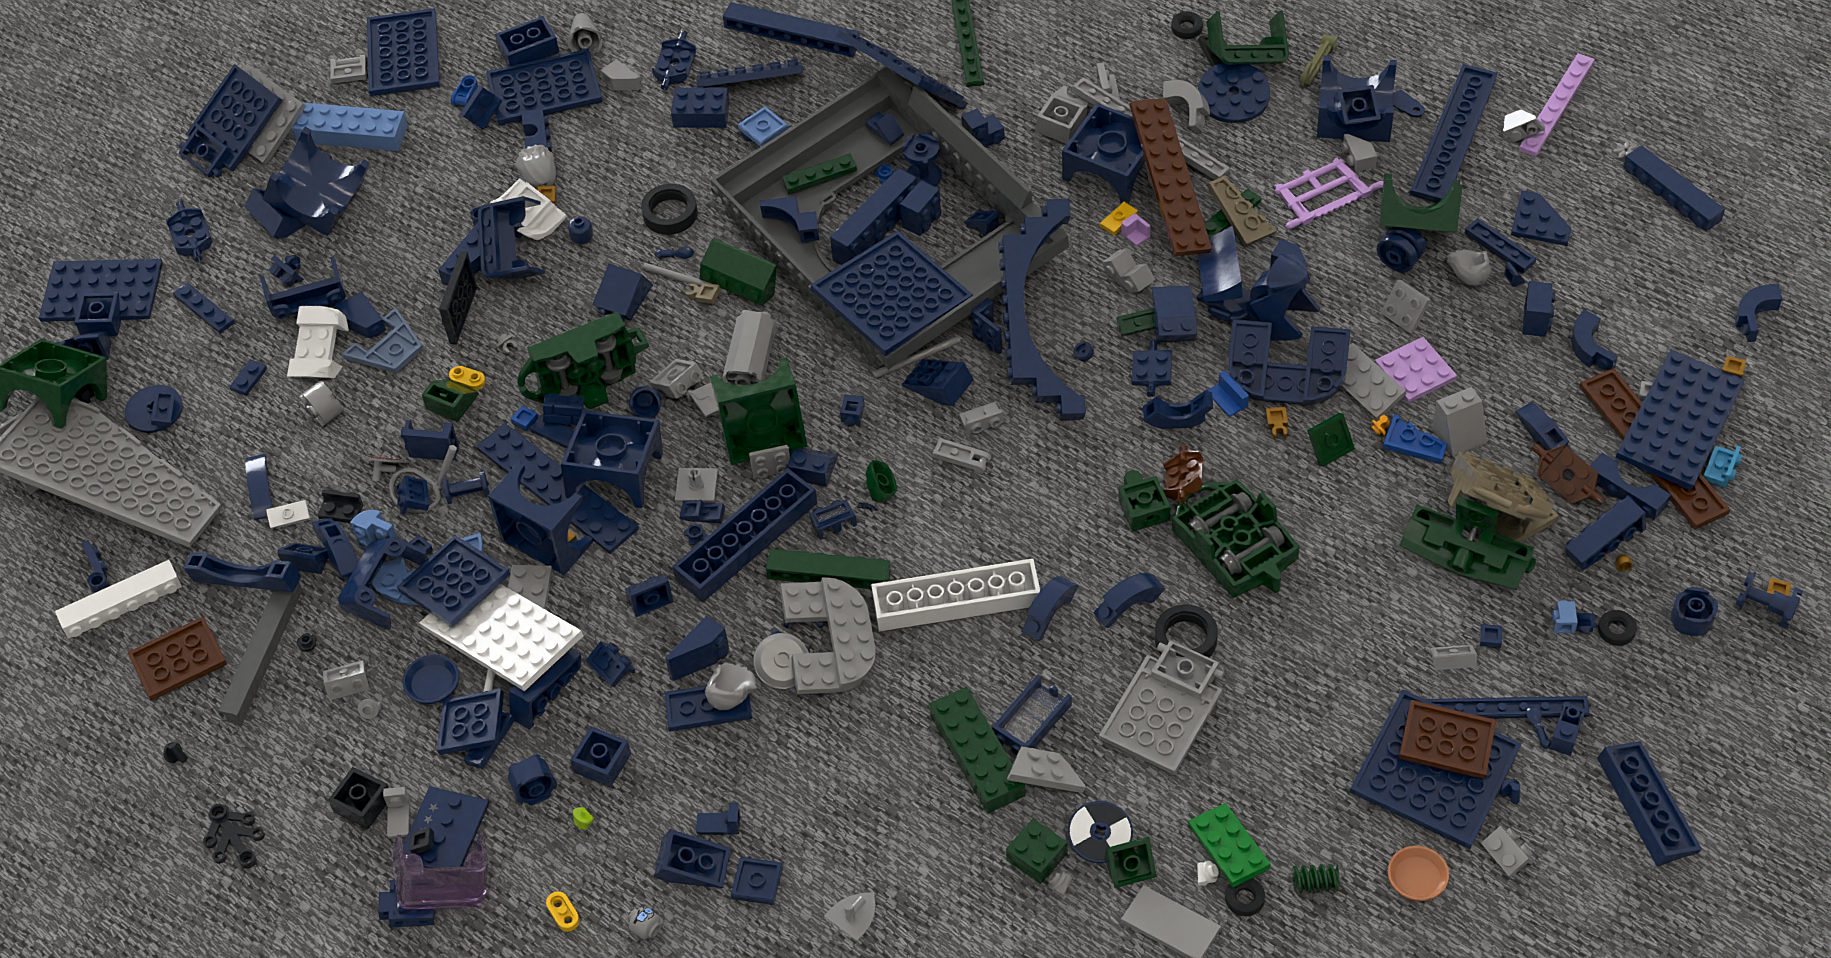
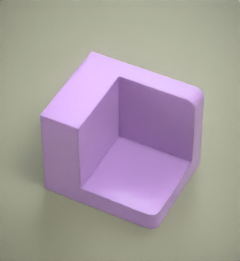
M1134 213L1121 223V235L1135 246H1138L1150 237V225Z

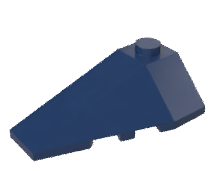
M107 331L85 333L57 342L58 344L106 357V360H109L111 340Z

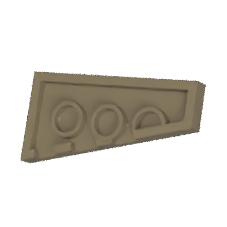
M1225 176L1208 183L1209 190L1231 226L1233 225V229L1244 247L1277 232V229L1274 226L1271 227L1265 221L1266 218L1256 212L1250 201H1246L1240 195L1241 192Z

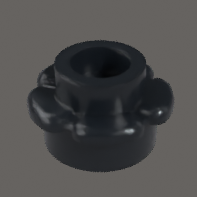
M310 633L302 634L297 639V645L300 650L305 652L311 651L316 646L317 638L313 634L310 635Z

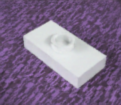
M306 500L266 510L271 530L310 520Z

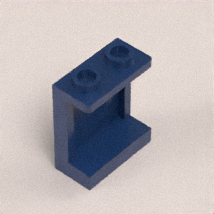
M406 420L405 427L401 429V438L404 439L405 450L408 451L409 457L444 460L449 446L454 445L457 447L452 461H455L459 443L452 423L445 422L442 432L415 430L411 420Z

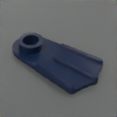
M1403 90L1394 92L1393 107L1414 117L1424 114V106Z

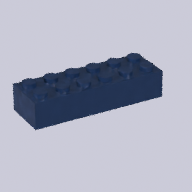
M898 168L830 236L833 261L843 265L874 246L877 242L882 241L888 231H892L896 223L901 219L900 203L917 185V177Z

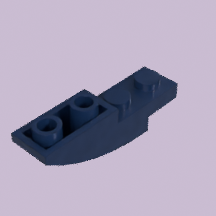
M1533 402L1515 411V414L1537 444L1540 443L1545 450L1548 451L1560 445H1565L1573 452L1568 445L1569 440L1564 433Z
M331 517L312 522L313 530L327 549V557L340 577H350L358 561L339 522H334Z

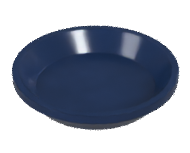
M437 654L426 655L416 659L407 667L402 680L403 688L407 696L415 702L421 704L438 703L448 698L455 691L459 682V671L455 663L446 656Z

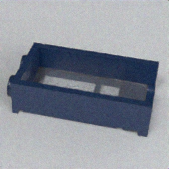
M1037 674L992 726V730L1001 745L1005 744L1015 755L1018 754L1021 746L1035 748L1072 706V695L1068 693L1064 699L1058 696L1057 687L1051 685L1048 690L1041 685V676Z

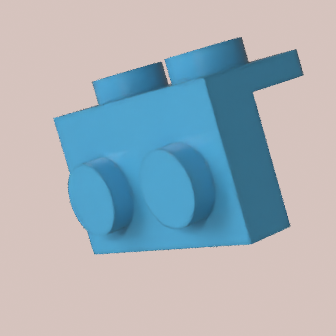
M1715 446L1703 476L1707 482L1726 488L1729 480H1734L1737 472L1734 466H1739L1743 456L1739 454L1740 446L1736 447L1735 452Z

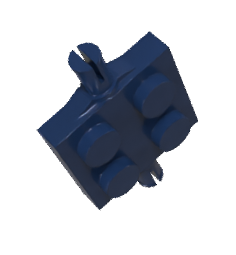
M1152 340L1149 343V350L1133 351L1132 385L1147 387L1148 397L1150 395L1152 397L1155 396V387L1171 385L1172 350H1157L1158 342L1154 340L1153 346Z

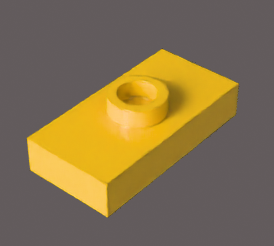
M1123 202L1100 222V227L1115 236L1121 230V223L1134 213L1138 215V210Z

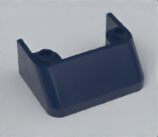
M521 196L484 204L479 208L478 226L481 271L485 277L526 278L545 274V270L531 267L524 260H516L514 225L522 223L525 219V208L541 205V201Z
M334 256L330 257L335 277L271 294L264 276H260L265 300L272 316L277 319H284L287 316L297 314L299 306H326L342 302L346 297L345 289Z
M399 538L372 541L338 597L339 606L343 610L388 630L392 627L390 614L373 607L376 601V594L369 588L387 556L392 558L401 556L419 565H422L427 560L426 550Z

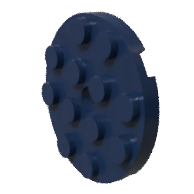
M1217 64L1203 74L1198 85V91L1208 102L1209 116L1218 121L1226 123L1250 121L1261 115L1269 103V82L1260 70L1250 64ZM1238 90V94H1230L1229 91Z

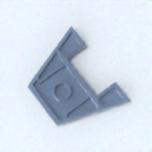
M395 307L383 318L384 324L393 329L369 351L354 343L342 353L343 359L398 373L423 350V347Z

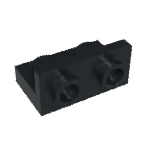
M322 490L321 494L324 500L318 513L319 519L331 517L333 521L350 523L356 515L361 513L363 502L359 494L354 492H338L336 490Z

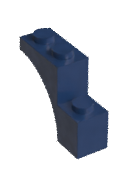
M796 196L760 200L762 218H777L788 222L799 233L801 242L819 240L816 211L799 213Z

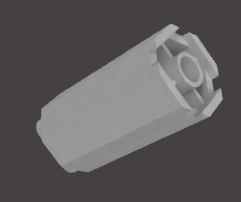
M743 310L741 315L737 317L723 373L724 382L731 385L746 386L764 381L776 331L775 321L771 318L770 313Z

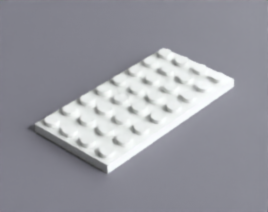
M502 584L496 587L453 628L431 613L419 622L420 626L427 632L523 691L530 687L583 637L581 630Z

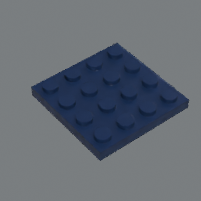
M454 535L401 582L397 588L400 593L453 628L511 574L509 569Z

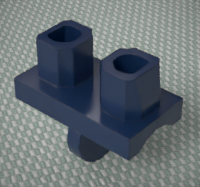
M275 255L271 258L275 263L269 271L277 278L286 271L280 280L288 287L296 280L298 282L304 280L294 271L301 267L300 258L297 255L286 256V263Z

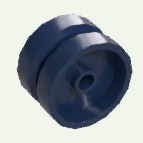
M1392 226L1386 233V236L1377 244L1376 250L1378 257L1386 266L1398 272H1408L1425 252L1426 243L1422 235L1415 228Z

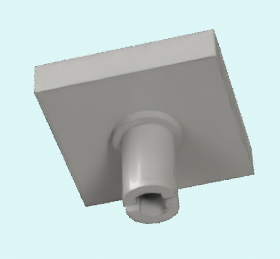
M679 468L675 504H683V501L699 499H702L704 504L715 503L718 468Z

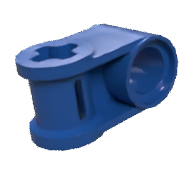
M467 75L461 79V82L452 94V105L466 106L478 88V83L474 76Z

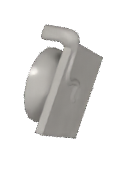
M711 383L686 392L687 400L691 401L693 399L705 418L710 415L719 414Z

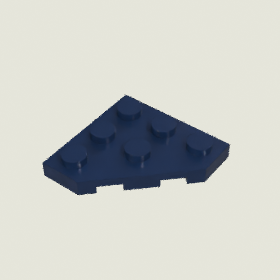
M1521 190L1511 235L1567 246L1571 227L1541 194Z

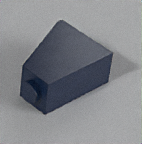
M362 291L331 307L339 310L346 316L348 329L369 339L379 336L382 332L386 331L383 319Z

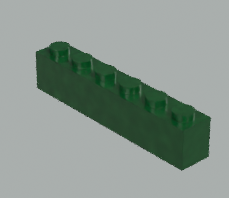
M770 549L766 573L767 579L806 583L821 582L822 578H835L849 584L853 588L872 590L871 584L889 581L891 566L890 560L882 558L870 559L861 556L850 557L841 554L829 555Z

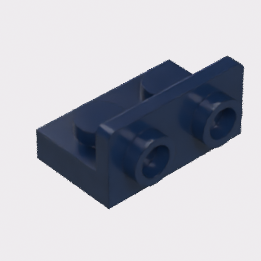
M479 85L460 115L479 128L484 129L494 113L499 109L502 99Z
M404 476L402 482H399L396 488V494H398L397 506L400 507V514L405 515L408 507L427 511L430 505L427 480Z
M600 641L586 661L610 686L615 687L627 671L634 673L636 669L631 665L632 661L628 657L618 652L620 649L614 643L610 642L608 644Z

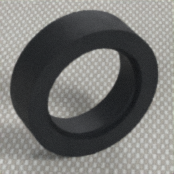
M680 184L659 185L647 192L641 203L643 220L646 226L653 232L663 235H673L687 230L695 222L698 214L693 192ZM665 200H679L687 206L682 215L673 219H661L652 213L655 206Z
M1182 604L1165 610L1159 616L1155 625L1156 648L1160 642L1165 645L1169 643L1166 632L1172 625L1188 621L1199 625L1206 633L1205 641L1199 647L1191 650L1208 658L1214 653L1217 646L1218 628L1213 616L1205 609L1195 605ZM1176 653V656L1178 657H1185L1183 655Z

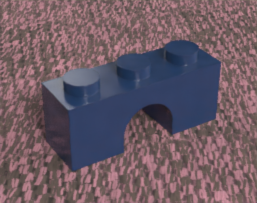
M543 109L522 112L525 136L534 135L524 138L525 149L536 144L544 145L552 152L551 141H548V139H551L549 128L546 129L549 126L548 115L544 116Z

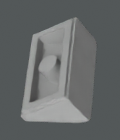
M1473 645L1431 648L1435 670L1477 667V654Z

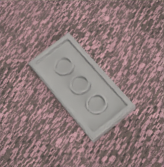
M1145 885L1142 886L1121 918V923L1187 958H1203L1221 930L1220 925Z

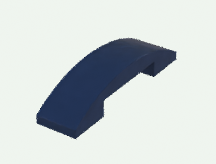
M266 454L246 458V477L254 520L267 518L266 510L273 508L267 475Z

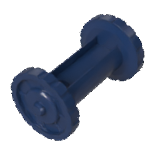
M484 470L480 471L479 478L450 484L447 478L442 480L443 493L448 504H452V497L479 491H483L485 496L489 495V481Z

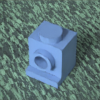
M1561 600L1556 603V610L1552 611V620L1555 622L1554 633H1575L1578 623L1575 601Z

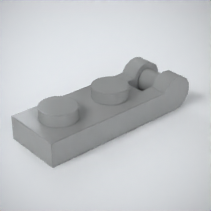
M942 438L939 439L933 451V458L973 469L981 474L984 473L985 465L991 459V455L988 452Z

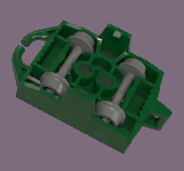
M618 312L606 315L595 321L588 322L528 346L529 358L517 377L520 393L523 397L544 404L545 394L556 393L560 396L577 395L584 397V404L588 409H593L609 402L606 392L607 386L620 382L631 374L636 373V354L647 349L649 344L640 328L626 329ZM637 337L639 342L633 344L632 339ZM531 373H535L538 382V389L535 391H529L525 386V378Z
M1238 479L1231 483L1203 482L1198 493L1204 490H1212L1213 492L1187 506V501L1194 496L1193 493L1186 496L1185 503H1177L1174 516L1172 517L1173 532L1233 598L1261 585L1266 586L1275 593L1280 591L1281 572L1299 558L1300 546L1278 522L1276 506L1263 492L1259 493L1256 498Z

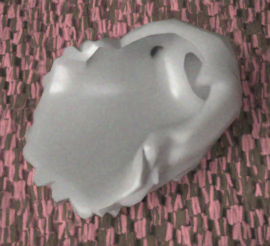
M535 144L522 149L518 153L519 157L516 159L515 164L520 176H523L522 178L535 189H537V186H553L556 181V166L553 153L544 145Z
M1463 249L1461 251L1455 250L1456 252H1451V254L1446 256L1447 263L1453 268V273L1470 286L1477 287L1484 284L1492 271L1489 266L1487 251L1476 252Z
M723 663L718 665L715 669L716 673L709 679L705 695L712 707L718 710H729L742 703L749 693L757 689L753 672L747 670V667H741L739 664Z

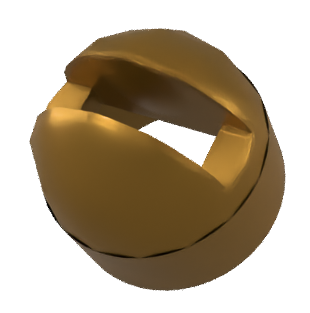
M1621 554L1616 558L1615 565L1619 572L1627 571L1633 567V562L1628 555Z

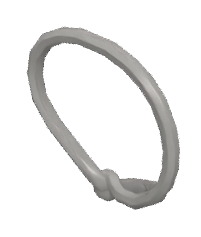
M454 445L449 446L438 481L436 482L416 468H403L395 472L389 482L390 496L394 503L397 505L398 501L394 493V481L399 475L409 472L419 475L433 486L436 492V499L429 505L427 511L436 507L441 500L440 489L443 487L442 480L450 468L457 447ZM408 507L406 510L411 513L426 512L424 510H416L411 507Z

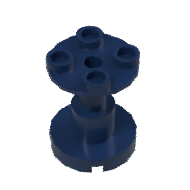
M919 133V136L915 137L912 135L903 144V156L906 161L912 164L907 169V173L917 177V184L922 180L935 187L942 178L941 169L933 163L939 155L938 141L935 137L926 133Z
M1756 572L1753 575L1748 573L1744 582V586L1747 587L1744 594L1740 593L1736 605L1739 606V611L1742 610L1746 598L1767 605L1768 611L1783 616L1779 626L1788 629L1790 624L1786 623V621H1791L1800 601V597H1797V595L1802 596L1804 590L1795 587L1791 597L1777 591L1770 594L1752 587Z

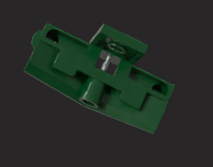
M1460 496L1456 502V519L1417 504L1399 544L1400 547L1452 573L1517 590L1523 574L1532 572L1536 564V559L1532 558L1534 547L1496 534L1498 529V510ZM1463 530L1470 533L1468 540L1461 537ZM1475 535L1480 537L1478 543L1473 542Z

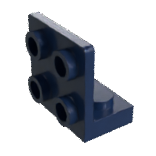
M987 298L971 311L972 334L976 340L984 342L990 351L1001 354V329L994 324L993 301Z

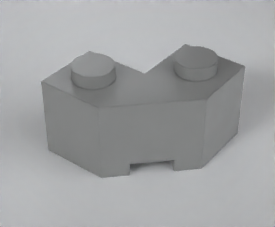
M1128 249L1118 250L1102 262L1105 272L1130 293L1140 292L1155 280L1148 265H1137Z

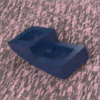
M702 499L683 501L680 518L692 522L720 524L723 521L725 506L723 503L704 504Z

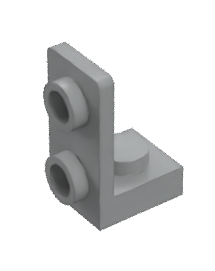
M406 788L384 789L383 797L388 806L387 836L389 839L407 837L410 822V798Z

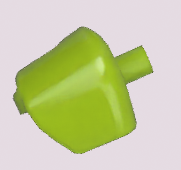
M584 807L575 808L572 812L573 822L580 829H587L594 820V817Z

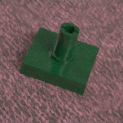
M1338 413L1307 430L1318 464L1322 467L1355 449L1344 414Z

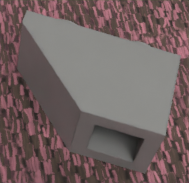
M616 59L601 69L603 82L613 90L641 89L640 76L638 73L631 71L625 63L622 64Z
M1520 109L1505 116L1503 132L1512 142L1545 130V126L1536 116Z
M1344 134L1341 149L1343 153L1347 154L1348 165L1353 167L1354 172L1376 168L1377 154L1372 144L1352 135Z

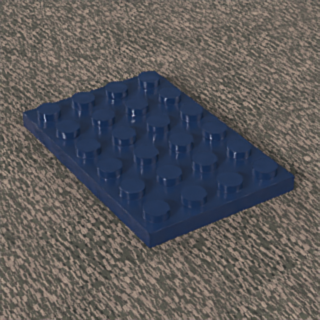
M435 8L367 17L370 96L440 86Z
M589 48L486 71L491 93L502 99V103L496 111L498 125L522 120V112L543 109L544 115L603 102Z
M162 259L53 261L39 320L40 322L75 321L81 293L114 292L119 293L121 320L150 319L163 261Z

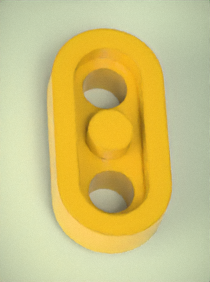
M456 366L449 372L452 382L472 390L481 389L486 383L483 373L470 368Z
M563 892L551 893L546 899V905L558 927L565 932L575 930L579 925V917L568 897ZM562 903L560 907H555V904ZM567 919H571V920H572L571 923H568V924L565 923V921H566Z

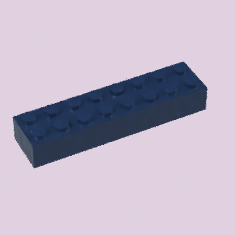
M787 468L674 564L672 568L675 580L700 601L704 602L817 504L816 489Z

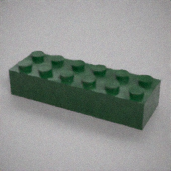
M967 687L929 703L931 719L987 814L1025 797V784L1007 779L1013 764Z

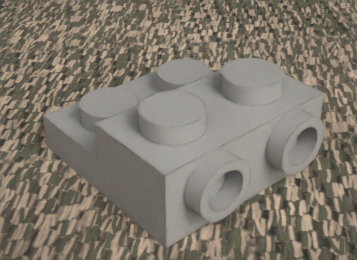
M675 359L649 383L653 388L663 390L667 397L679 398L686 393L690 386L700 381L703 373L697 363Z

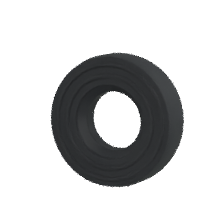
M1180 12L1171 21L1173 34L1182 39L1195 38L1203 29L1202 18L1194 12ZM1183 22H1191L1194 26L1192 28H1183L1180 25Z
M1622 610L1606 612L1598 623L1600 637L1605 642L1615 646H1623L1630 643L1635 638L1637 632L1635 619L1629 613ZM1613 622H1619L1625 626L1626 630L1624 633L1616 634L1610 630L1609 625Z
M1252 878L1235 887L1229 884L1225 892V901L1233 913L1239 916H1252L1257 914L1264 906L1265 891L1263 886ZM1241 890H1248L1253 894L1254 899L1252 902L1244 904L1238 901L1236 895Z

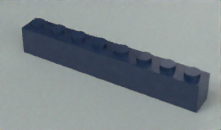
M730 2L723 14L724 28L849 57H854L857 48L836 35L839 30L845 33L849 30L860 36V31Z

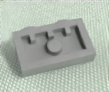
M1097 63L1098 87L1120 100L1115 75H1109V71L1105 70L1104 63Z
M996 402L959 414L960 421L967 435L977 434L984 429L995 428L1004 423V413L1002 409L999 410Z
M363 660L323 671L324 686L329 700L369 690Z

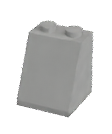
M1472 387L1436 402L1432 429L1438 438L1447 444V451L1452 457L1457 456L1458 452L1464 453L1487 444L1482 400Z

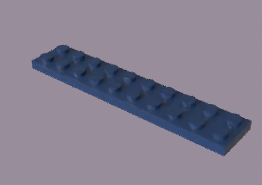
M1462 64L1410 190L1411 196L1439 202L1448 193L1452 179L1456 180L1497 79V72Z
M506 423L502 424L476 446L479 452L507 474L518 462L523 464L526 470L521 477L520 484L545 504L555 505L569 499L565 496L561 466ZM584 483L577 486L576 494L582 496L583 502L575 511L570 523L585 535L593 538L596 544L611 554L637 532L639 527Z

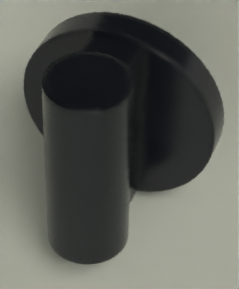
M170 742L165 746L163 755L167 762L177 763L179 761L184 763L187 761L188 757L182 751L180 744Z

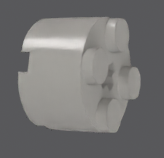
M319 381L299 396L305 405L308 404L306 409L312 416L316 417L315 419L322 427L344 411L337 398L335 399L330 389L322 381Z

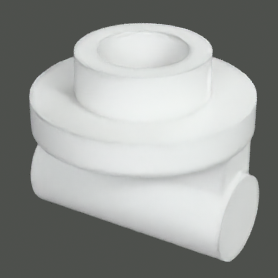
M1211 861L1198 863V885L1216 882L1219 874L1217 866Z

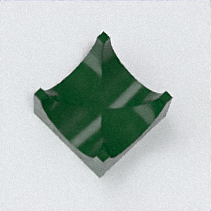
M1384 173L1379 217L1380 225L1457 232L1462 195L1460 180L1452 179L1448 193L1439 202L1430 206L1418 207L1404 202L1394 190L1392 174Z
M40 339L0 363V410L7 408L8 400L15 390L29 391L41 398L48 406L53 415L55 427L63 428L66 426L70 403L83 386L88 384L94 390L97 400L104 401L107 398L106 357Z
M787 358L779 359V367L771 377L752 385H731L722 381L717 374L710 376L723 429L721 433L731 465L750 461L749 453L784 445H788L789 451L808 447L797 387Z

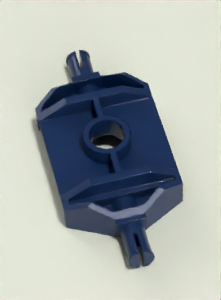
M683 30L680 31L678 38L661 42L662 49L655 69L652 68V73L658 81H663L661 85L662 90H668L669 84H672V82L681 83L688 77L696 54V46L686 40L687 32L685 30L684 32ZM674 62H678L676 66L671 65Z
M180 201L181 206L177 202L178 211L166 219L177 254L185 257L194 255L195 261L199 262L198 257L200 261L203 259L201 251L209 249L213 242L204 215L199 208H185L183 201ZM189 233H195L193 236L187 237Z

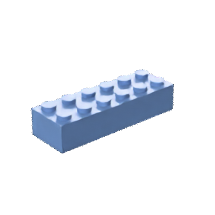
M304 103L306 108L293 125L292 131L296 142L304 127L311 129V136L315 144L399 151L408 123L404 111Z

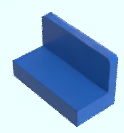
M1226 370L1219 374V383L1209 388L1208 391L1212 392V398L1227 416L1231 417L1248 407L1249 395Z

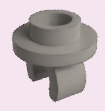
M504 334L497 340L498 344L496 346L498 348L502 347V351L508 354L510 351L507 349V345H511L515 349L517 348V343L511 340L513 338L512 334L508 336Z

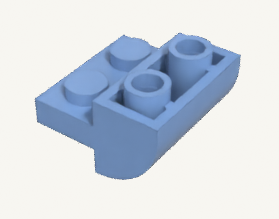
M363 511L350 522L358 545L365 550L372 541L397 538L393 525L383 520L380 511Z

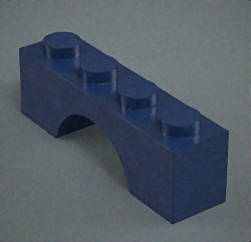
M1601 453L1590 465L1599 473L1597 486L1604 489L1608 495L1615 496L1620 500H1624L1628 496L1645 512L1646 518L1649 517L1655 520L1668 506L1671 494L1655 484L1647 487H1635L1627 484L1618 473L1619 462L1606 454Z

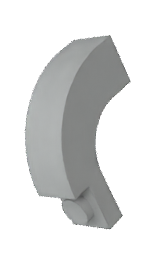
M1164 81L1163 98H1166L1169 105L1189 104V127L1195 133H1202L1203 125H1205L1204 116L1210 115L1209 105L1205 97L1192 84L1186 81Z

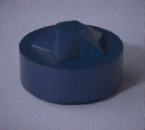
M1086 341L1078 343L1074 348L1075 357L1083 362L1091 359L1094 354L1093 347Z

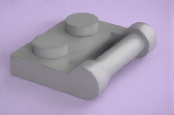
M366 54L355 58L331 59L330 79L332 84L366 80Z

